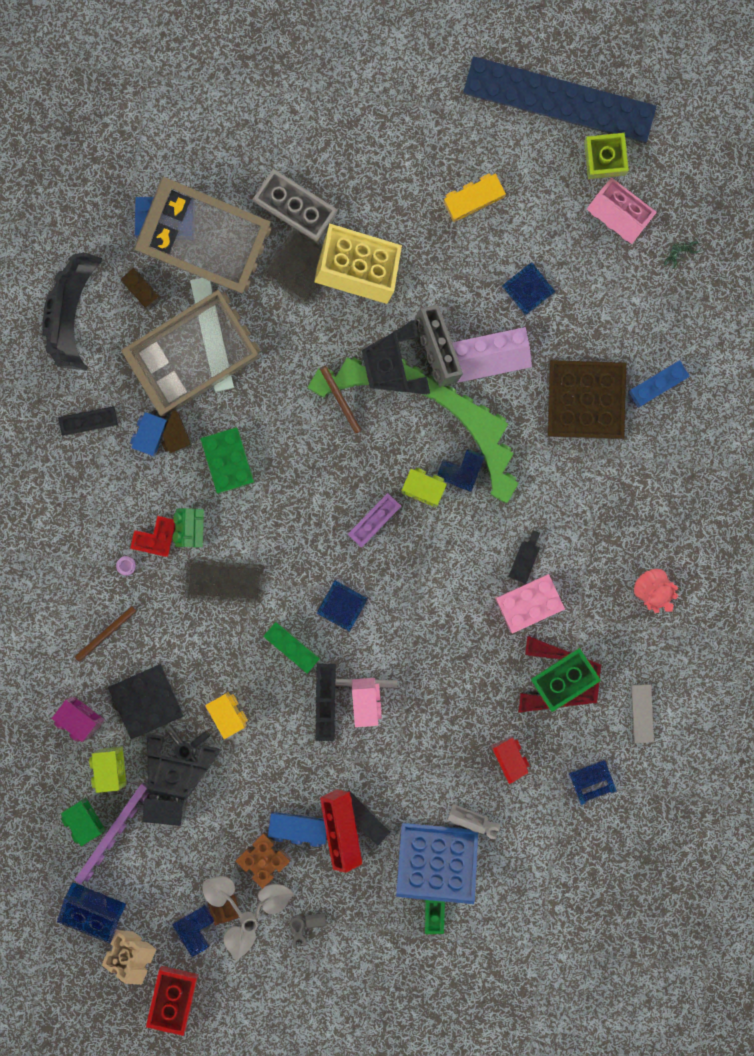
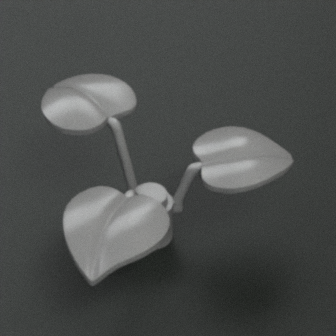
M216 876L205 880L202 886L204 897L211 905L221 907L228 900L240 917L241 927H230L223 937L225 947L235 960L245 955L254 944L256 938L255 930L258 927L256 919L259 918L260 907L262 906L263 910L268 914H277L287 906L289 900L294 895L284 885L268 884L258 892V898L261 902L258 903L255 914L252 912L241 913L232 898H230L235 892L234 882L230 878Z

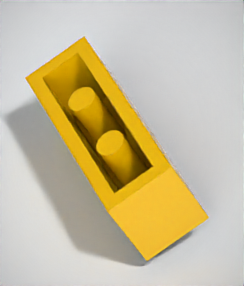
M490 173L480 178L481 181L475 184L470 182L463 186V190L459 192L454 190L446 195L444 204L453 222L505 198L506 193L496 173L490 175Z

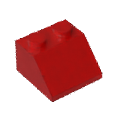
M510 736L491 745L509 784L529 773L527 768L530 765L526 756L522 757L519 752L522 748L518 739L514 740Z

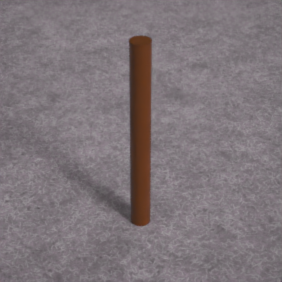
M326 365L322 366L319 370L354 433H359L361 428Z
M133 606L126 610L74 656L76 660L80 662L135 614L137 610Z

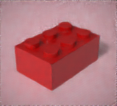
M161 965L157 975L146 1028L184 1036L199 974Z

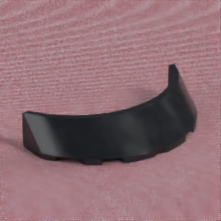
M82 252L68 258L69 263L63 271H58L54 278L56 283L53 290L48 292L44 306L42 334L46 337V352L51 355L56 366L88 371V366L80 358L75 343V315L82 290L90 275L102 262V258Z

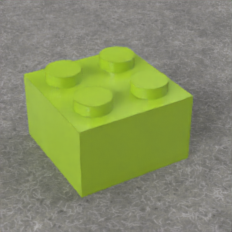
M625 133L586 137L584 146L588 179L626 176L629 169Z

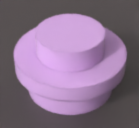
M124 556L117 561L116 568L120 574L130 575L135 571L136 564L131 557Z

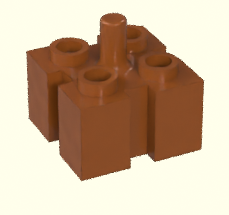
M265 831L253 842L252 845L255 848L252 851L247 848L236 859V862L245 872L250 869L254 873L252 879L262 889L274 878L275 874L273 871L275 869L280 872L291 861V858L281 848L276 850L273 847L275 841H272V838L268 837Z

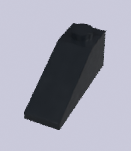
M348 790L352 799L355 824L378 846L391 832V829L358 797Z

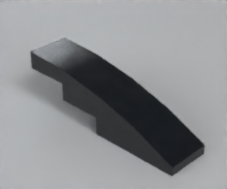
M317 663L315 741H335L336 664Z

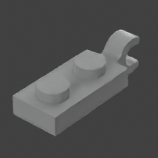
M452 804L448 821L469 828L474 832L481 834L486 832L489 838L496 839L497 833L492 830L499 832L500 825L498 823L489 822L486 816Z

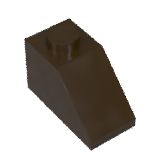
M173 410L162 435L164 441L161 442L165 452L169 451L171 455L193 446L179 412Z

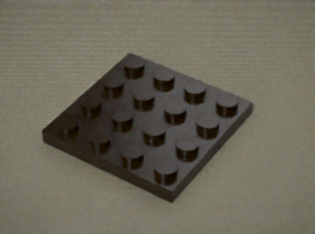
M550 360L547 437L625 439L627 362Z

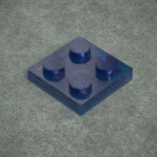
M334 580L317 614L350 632L368 598Z

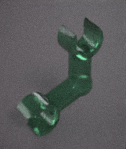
M692 241L689 244L675 243L669 257L664 261V266L668 260L673 261L672 269H674L677 265L676 258L679 251L689 252L690 254L698 253L699 251L691 249V245H696L698 242Z

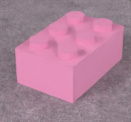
M549 574L495 598L511 633H515L565 610Z

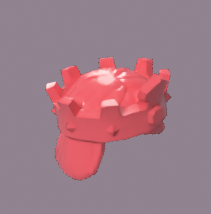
M651 569L644 572L636 580L634 594L644 601V605H647L648 610L653 609L655 613H659V608L664 607L666 612H672L674 605L669 602L672 598L677 599L678 595L675 593V590L678 587L673 584L674 582H670L665 571Z

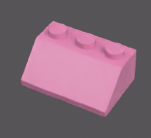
M613 178L606 183L587 208L594 217L600 219L608 228L613 229L631 244L657 213Z

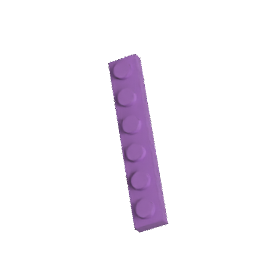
M142 783L75 878V881L80 885L84 880L86 882L90 880L94 874L91 870L95 864L97 866L101 864L105 858L102 855L104 851L112 848L116 842L113 838L117 833L121 834L127 826L125 824L127 818L130 817L132 819L138 810L136 808L138 802L141 801L143 803L144 799L148 796V786Z

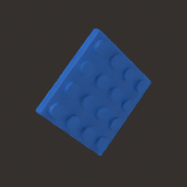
M402 823L396 897L474 904L478 832L470 829Z

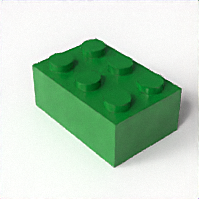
M237 427L200 438L218 495L255 484Z
M580 647L531 678V681L551 712L601 681Z

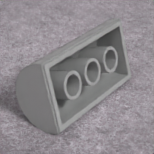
M272 169L252 199L254 203L316 242H319L324 236L329 223L333 222L338 209Z

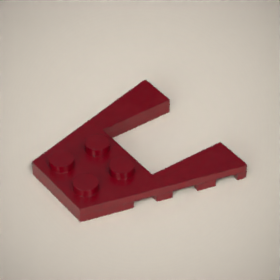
M527 636L525 655L561 660L571 653ZM587 659L600 678L602 664ZM600 682L561 707L597 703ZM520 693L518 713L549 709L542 696Z

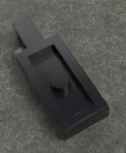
M533 530L529 539L524 538L509 572V578L524 584L527 583L540 550L541 544L537 542L540 532Z

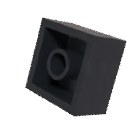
M152 793L144 799L142 822L181 826L185 822L187 800Z

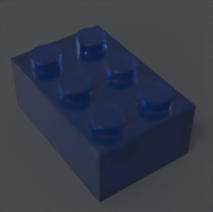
M72 882L64 898L57 923L111 944L114 934L119 927L126 903Z

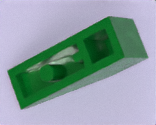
M424 900L425 934H444L445 902Z

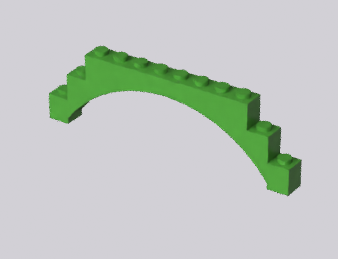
M347 357L336 377L333 376L334 372L328 369L339 390L369 385L365 366H362L363 362L355 357H352V359ZM402 359L407 381L427 377L423 375V370L416 366H413V368L406 365L407 361ZM318 368L308 389L325 399L327 394L332 393L319 370L320 368ZM430 375L429 378L427 377L430 394L424 396L436 401L449 410L470 432L479 446L488 468L492 486L490 495L507 504L519 484L516 482L517 478L509 473H506V475L502 474L514 454L510 452L511 448L503 443L501 445L497 444L508 426V423L505 422L507 419L499 414H496V416L489 413L490 409L480 404L477 406L473 404V399L466 395L459 396L456 394L457 390L449 385L439 387L438 382Z

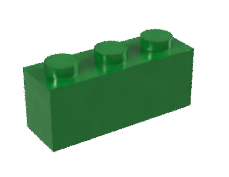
M277 621L263 636L307 674L320 659Z

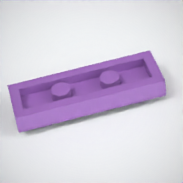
M387 493L348 535L362 548L398 511L401 505Z

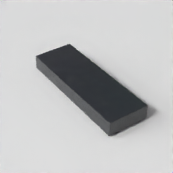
M115 406L58 417L62 436L119 425Z

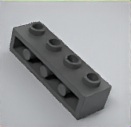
M439 305L421 308L414 321L416 328L419 329L421 334V343L426 348L427 360L432 365L433 377L438 382L439 387L457 383L463 372Z

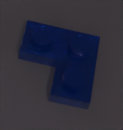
M467 449L461 466L443 459L437 476L443 478L444 482L472 492L485 456Z
M205 905L172 924L191 957L196 956L209 947L200 930L209 926L215 920Z

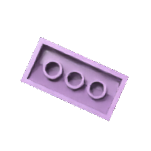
M526 327L452 343L463 372L457 383L532 367Z

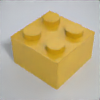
M229 692L205 705L224 739L244 729L248 721L243 711L239 712L236 706L239 704L234 694L230 695Z

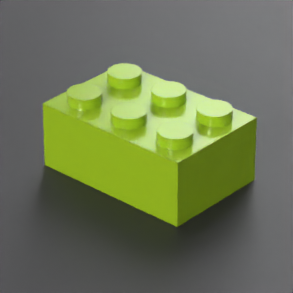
M417 467L415 470L410 469L401 493L436 508L447 485L444 483V479L436 475L429 477L425 475V470Z
M123 746L103 748L92 753V757H89L90 769H93L94 776L91 777L92 788H95L96 793L119 791L127 785Z

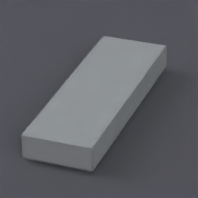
M651 684L631 685L634 743L654 742Z

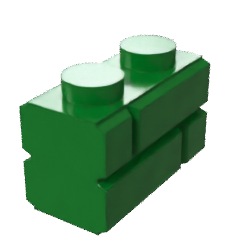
M176 508L173 517L176 524V531L173 534L175 547L203 548L204 509Z

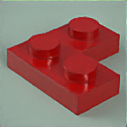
M157 516L153 534L134 530L130 549L169 557L176 526L174 520Z

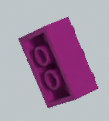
M75 696L66 699L51 718L55 721L53 724L60 730L66 729L70 733L69 736L76 742H84L90 739L105 720Z

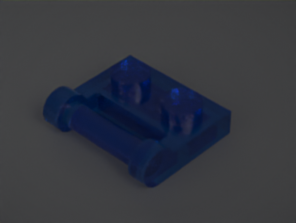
M604 759L568 773L580 805H584L586 801L604 794L617 792ZM605 780L607 781V785L585 794L582 793L584 788Z

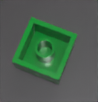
M86 797L60 813L62 815V823L66 828H70L73 841L76 844L79 843L80 846L85 845L106 830Z

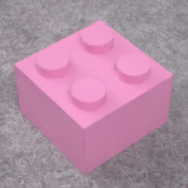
M375 678L352 679L355 727L378 726V719H382L381 702H377L380 700L379 683L375 684Z

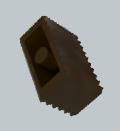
M132 268L120 279L147 311L161 300L160 295L136 268Z

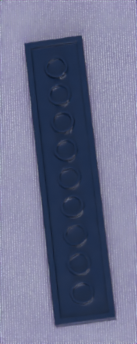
M475 56L472 58L463 91L464 95L609 134L625 133V138L642 143H647L657 105Z

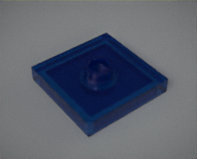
M532 262L502 285V288L525 316L555 293V290Z

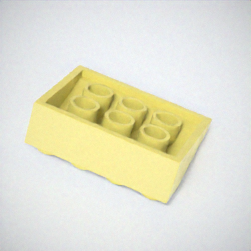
M329 223L314 282L387 304L394 293L402 245Z

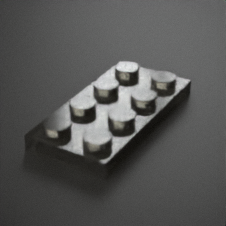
M187 560L184 598L261 603L264 565Z

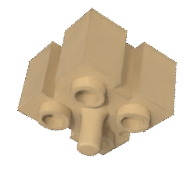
M116 930L111 942L113 946L112 951H107L102 966L111 973H117L116 977L125 984H142L148 971L145 966L147 963H151L156 948L148 942H141L142 938L133 931Z

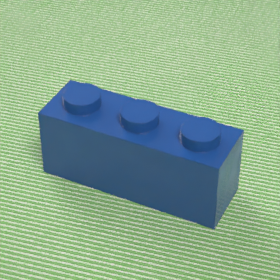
M679 360L634 387L628 393L637 408L684 381L690 375Z
M271 812L268 837H272V841L283 842V839L291 840L293 844L309 842L310 846L321 847L322 844H326L327 834L324 819Z

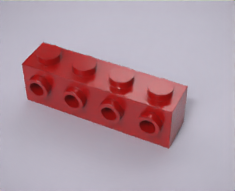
M336 789L320 797L332 868L333 870L347 873L362 865V858L350 792Z

